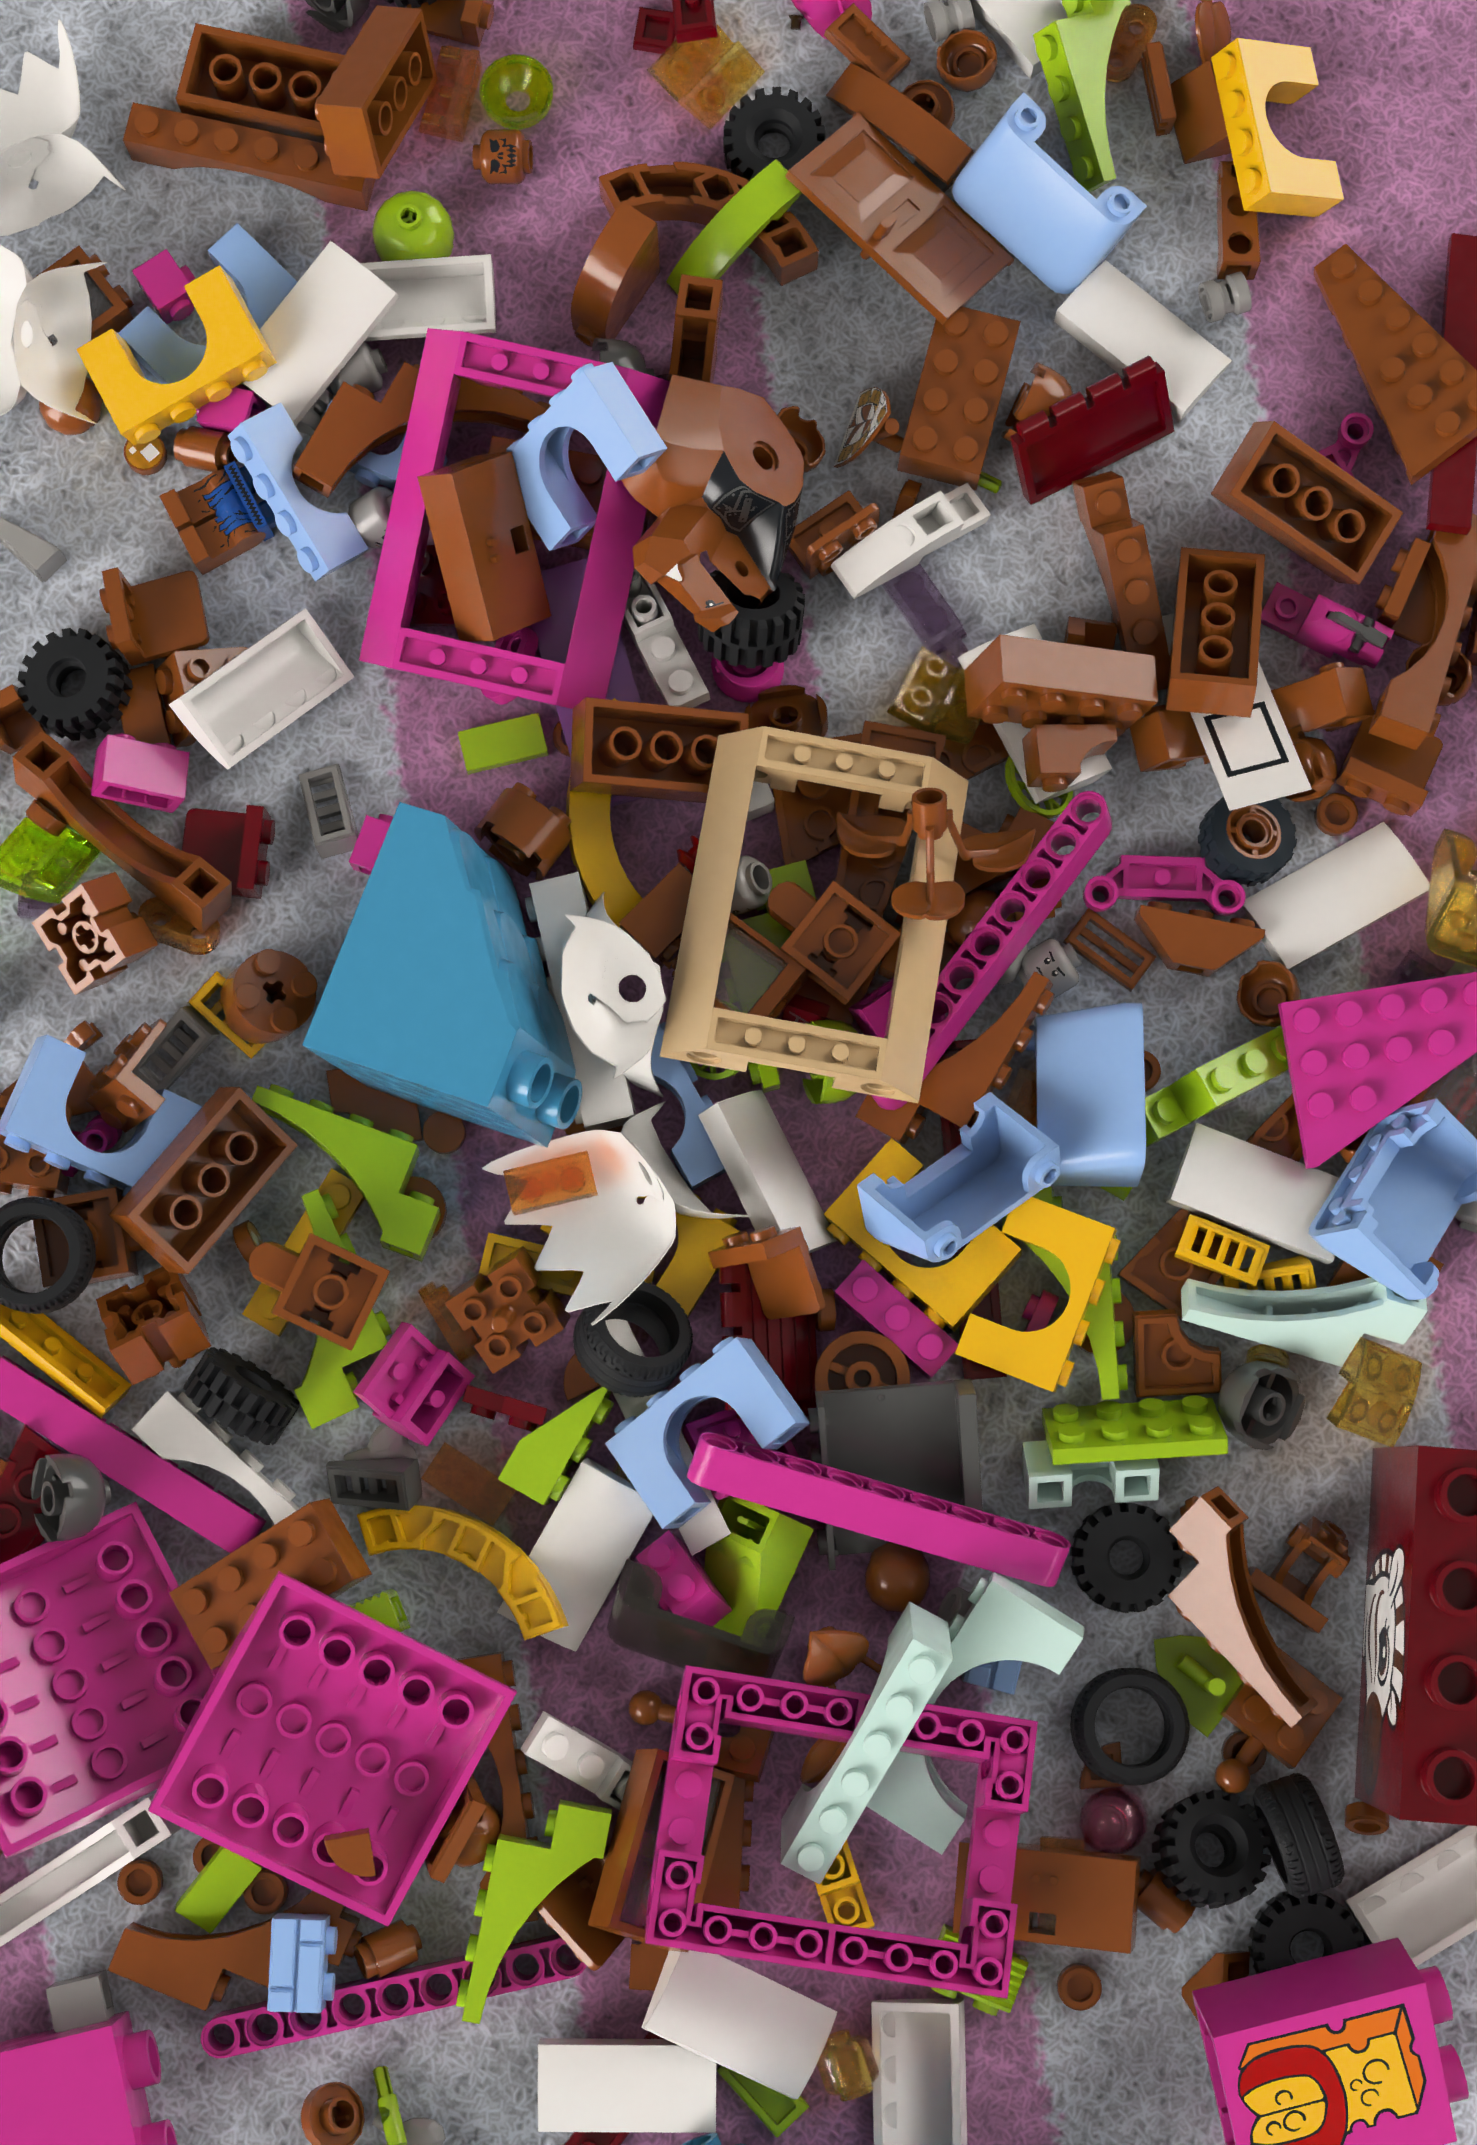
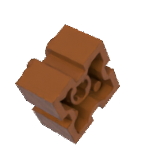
M116 872L81 883L62 898L63 903L49 908L32 922L48 951L57 949L64 962L58 968L74 995L111 981L128 968L127 964L139 960L159 945L143 917H138L136 913L129 911L127 906L133 900Z
M524 1246L495 1263L487 1275L490 1280L486 1281L482 1273L453 1290L445 1302V1305L463 1331L472 1326L475 1328L479 1338L474 1347L493 1374L521 1357L529 1343L527 1341L529 1338L537 1347L564 1330L571 1317L565 1311L564 1305L552 1288L542 1293L538 1287L537 1282L542 1273L535 1270V1262Z
M163 1266L144 1275V1283L132 1289L126 1284L96 1299L101 1320L107 1327L104 1331L109 1350L132 1385L158 1375L164 1370L166 1361H169L173 1368H180L186 1363L187 1358H192L201 1351L211 1347L206 1326L200 1318L202 1313L194 1291L183 1274L168 1272Z

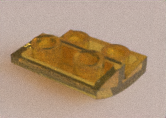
M718 24V37L679 44L676 39L647 69L655 80L682 107L708 129H711L765 73L739 41L732 42Z
M922 646L915 654L887 713L922 731L946 735L948 740L968 744L972 740L981 719L967 717L964 669L961 664L956 668Z
M1360 1337L1339 1371V1374L1348 1383L1328 1414L1327 1419L1338 1428L1394 1447L1412 1410L1420 1382L1422 1363L1416 1358Z

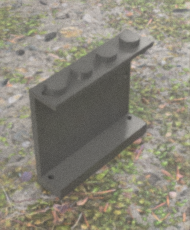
M971 1378L815 1392L816 1408H808V1420L810 1422V1434L818 1433L819 1448H811V1461L983 1511L977 1400ZM824 1523V1529L816 1530L818 1554L827 1555L829 1571L836 1570L835 1556L872 1553L876 1548L889 1542Z

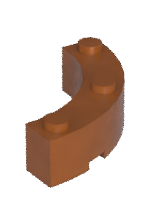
M673 162V165L648 166L647 163L621 168L600 176L599 188L600 197L610 217L621 201L654 221L675 220L707 225L749 180L726 170L704 164ZM786 211L778 221L772 220L748 246L765 262L780 286L817 270L819 250L807 230L790 211Z
M1335 662L1319 668L1320 674L1271 690L1291 740L1305 737L1304 732H1311L1317 729H1325L1326 732H1332L1375 715L1363 667H1344L1343 662ZM1166 705L1152 707L1144 714L1143 718L1138 719L1129 727L1140 772L1179 769L1186 766L1187 762L1196 758H1203L1204 764L1210 763L1190 712L1166 710Z

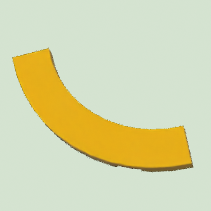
M569 779L566 815L571 819V823L567 828L572 835L569 847L573 864L577 867L581 881L586 889L584 891L592 905L605 892V910L614 924L619 927V922L643 898L627 878L614 846L610 821L611 795L570 791Z
M414 1505L410 1511L378 1508L357 1514L369 1556L400 1549L434 1551L463 1563L477 1573H481L498 1589L497 1592L514 1615L524 1640L569 1626L558 1598L537 1565L520 1547L488 1524L460 1512L426 1505Z

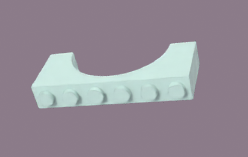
M992 1572L988 1580L980 1577L967 1600L972 1602L969 1610L964 1617L957 1613L949 1624L953 1661L927 1704L934 1705L942 1691L958 1676L972 1668L990 1662L1003 1660L1024 1661L1040 1665L1060 1675L1083 1640L1084 1626L1002 1574ZM899 1751L868 1802L867 1807L942 1855L964 1822L968 1805L955 1796L945 1785L934 1767L931 1756Z
M909 1601L888 1637L887 1651L880 1675L849 1741L832 1768L816 1787L812 1789L802 1783L781 1819L780 1864L818 1884L822 1882L953 1661L947 1621Z

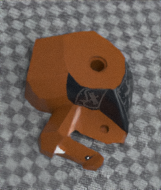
M662 374L656 377L670 381L656 431L667 449L644 473L622 479L625 488L634 499L658 517L633 546L634 568L651 585L656 581L694 614V619L697 623L711 632H715L720 627L730 624L739 612L700 563V553L707 550L710 562L742 593L760 599L761 602L756 607L757 609L765 597L777 588L776 582L779 579L796 526L803 489L804 460L800 449L787 428L764 397L739 388L672 374Z

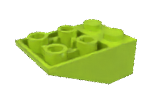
M605 1387L599 1388L519 1440L498 1480L542 1505H549L551 1499L556 1502L560 1501L572 1480L566 1476L569 1467L573 1461L581 1464L593 1443V1440L587 1438V1435L595 1422L601 1426L603 1425L614 1406V1403L608 1399L612 1392Z
M729 1496L719 1500L717 1505L731 1534L707 1547L705 1552V1571L732 1609L730 1613L713 1627L760 1650L814 1529L764 1505Z

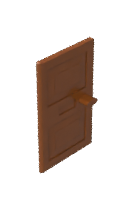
M859 112L855 113L848 122L789 169L785 175L797 189L862 249L860 252L861 258L867 260L871 257L941 324L950 319L1006 266H1010L1014 262V258Z

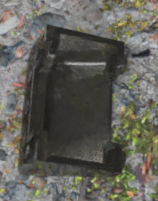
M627 1558L607 1626L609 1636L615 1644L685 1669L686 1665L772 1678L795 1619L792 1612L778 1608V1611L766 1608L758 1610L749 1617L742 1637L659 1609V1601L663 1589L661 1577L654 1569L639 1563L637 1559Z

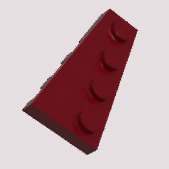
M25 1424L0 1475V1564L40 1546L45 1538L41 1535L34 1516L36 1513H42L40 1504L41 1496L32 1500V1475L39 1458H46L45 1455L65 1454Z

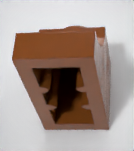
M1035 724L1022 739L1027 787H1042V790L1045 792H1059L1067 789L1081 774L1080 764L1082 760L1096 755H1104L1117 742L1116 724Z

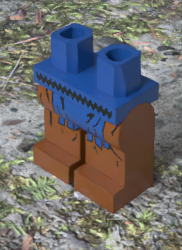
M235 461L225 465V469L212 472L201 481L178 492L172 489L159 496L175 528L178 530L188 553L202 575L254 548L262 541L275 536L272 531L277 526L275 514L266 500L260 503L257 502L253 495L256 493V490L253 486L252 476L246 466L239 468Z

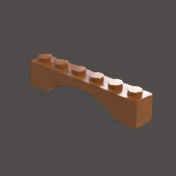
M134 102L123 137V142L133 161L170 169L205 167L247 173L291 186L327 203L368 211L375 183L373 178L334 175L330 158L324 150V143Z
M1473 513L1472 526L1468 535L1429 530L1426 542L1431 543V546L1423 563L1429 574L1435 599V622L1432 638L1425 655L1410 669L1391 679L1380 695L1374 712L1375 715L1369 728V734L1417 750L1426 737L1432 738L1438 728L1441 714L1435 711L1438 701L1443 702L1449 691L1451 678L1446 677L1449 666H1454L1459 656L1462 643L1456 641L1459 631L1463 632L1472 613V608L1467 606L1469 596L1473 597L1477 591V515Z
M43 730L12 756L16 784L201 933H204L232 906V882L200 856L184 852L153 835L124 812L113 800L91 796L93 779L73 754Z
M504 1651L455 1659L509 1687L516 1686L513 1660L505 1661ZM510 1704L488 1744V1748L497 1766L502 1787L503 1819L500 1834L539 1841L538 1836L530 1837L527 1819L535 1818L532 1793L523 1792L521 1775L528 1774L527 1755L520 1748L517 1749L515 1731L522 1730L519 1704ZM486 1872L480 1882V1889L488 1890L491 1872ZM536 1908L525 1923L539 1920L541 1915Z

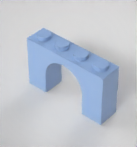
M238 223L208 249L214 266L220 265L233 279L237 289L247 298V307L260 330L296 285L297 281ZM149 306L142 310L118 333L126 340L134 357L162 384L175 383L188 377L199 366L206 351V345L193 344L178 336Z
M613 362L595 367L592 363H589L577 369L571 376L572 383L549 400L550 407L548 410L528 424L529 431L525 436L513 442L506 449L507 452H512L527 517L549 551L579 542L596 522L597 514L574 479L569 464L568 446L574 429L581 432L590 441L615 482L644 473L667 449Z
M49 1035L37 1037L0 1119V1134L6 1137L4 1144L25 1153H29L30 1148L46 1154L44 1158L46 1163L68 1171L70 1166L84 1171L83 1179L92 1184L107 1188L109 1183L124 1189L122 1194L124 1197L203 1106L166 1089L156 1090L157 1093L165 1098V1101L157 1112L138 1124L134 1135L123 1147L112 1153H101L91 1150L79 1142L73 1135L66 1118L67 1097L86 1056V1052Z
M731 1336L722 1340L712 1349L714 1355L702 1365L697 1363L686 1369L679 1376L681 1382L670 1391L667 1389L650 1398L646 1403L648 1409L637 1418L636 1416H631L618 1424L614 1429L616 1435L605 1443L662 1529L680 1528L711 1503L703 1489L687 1478L688 1467L680 1451L679 1438L682 1424L688 1413L697 1404L714 1397L728 1403L740 1416L762 1449H779L810 1424L805 1414L752 1339L734 1338Z

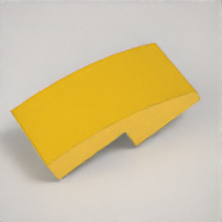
M846 1840L820 1884L814 1883L828 1923L871 1929L875 1925Z

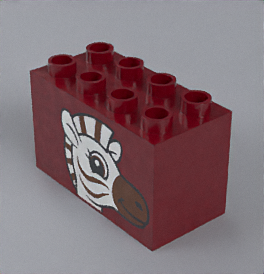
M1420 1445L1373 1448L1355 1798L1399 1820L1477 1826V1450Z

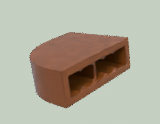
M621 201L595 242L581 271L572 298L571 320L573 330H575L574 334L581 342L590 347L593 346L595 338H616L660 273L657 222Z

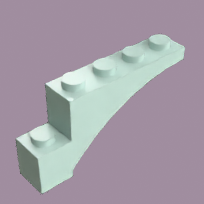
M1371 1277L1335 1286L1284 1291L1239 1289L1213 1285L1188 1278L1181 1288L1182 1320L1340 1367L1343 1366L1364 1333L1404 1345L1428 1311L1426 1298L1407 1300Z

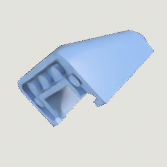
M1023 92L1009 107L962 169L953 184L952 193L955 201L962 209L1047 287L1059 294H1070L1113 251L1147 205L1132 191L1122 186L1107 188L1097 199L1035 143L1046 128V117L1042 109Z
M1124 1002L1035 1017L1034 1025L1029 1027L1034 1033L1026 1047V1051H1034V1059H1036L1037 1129L1059 1145L1061 1158L1059 1177L1051 1186L1138 1187L1146 1159L1142 1003Z
M989 1092L974 1102V1109L979 1112L974 1125L971 1128L964 1125L959 1129L962 1144L908 1182L903 1184L896 1177L892 1176L887 1179V1184H885L881 1178L873 1173L857 1184L865 1228L876 1240L933 1263L947 1260L958 1249L1043 1188L1051 1186L1058 1179L1061 1164L1059 1145Z
M1437 1098L1400 1107L1368 1131L1311 1223L1309 1235L1322 1248L1405 1299L1421 1300L1429 1297L1436 1290L1439 1277L1438 1268L1432 1262H1428L1429 1258L1460 1206L1473 1201L1477 1202V1139Z

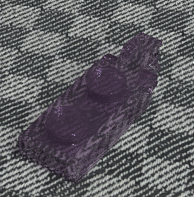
M919 563L912 569L882 584L927 651L931 650L935 657L944 652L955 670L960 668L961 664L958 657L968 652V649L962 642V639L967 637V634L963 629V624Z

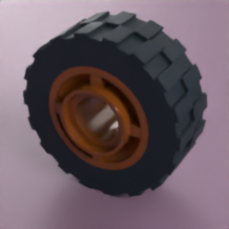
M1223 796L1204 815L1205 818L1200 822L1198 844L1201 846L1200 853L1202 858L1206 859L1207 866L1211 871L1214 870L1219 875L1218 877L1223 880H1234L1240 885H1247V887L1255 886L1259 882L1262 884L1268 881L1291 860L1294 854L1293 849L1297 844V839H1295L1296 827L1291 821L1292 816L1289 811L1282 807V803L1278 799L1229 811ZM1243 833L1247 834L1252 842L1248 841Z

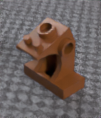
M1314 1516L1306 1525L1301 1521L1298 1522L1285 1543L1290 1545L1289 1549L1270 1576L1257 1567L1250 1566L1248 1568L1253 1590L1309 1631L1319 1634L1329 1619L1312 1608L1311 1604L1317 1591L1329 1574L1334 1578H1338L1349 1564L1351 1557L1348 1556L1349 1541L1345 1539L1346 1534L1331 1521L1325 1520L1321 1522ZM1302 1552L1320 1564L1306 1585L1288 1572Z

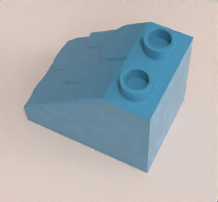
M399 802L302 1046L367 1087L548 1148L555 1127L564 1130L575 1119L582 1099V1084L578 1079H575L576 1069L563 1017L557 1003L549 993L537 939L527 936L513 881L501 863L491 858L477 845L468 833L459 829L445 815Z

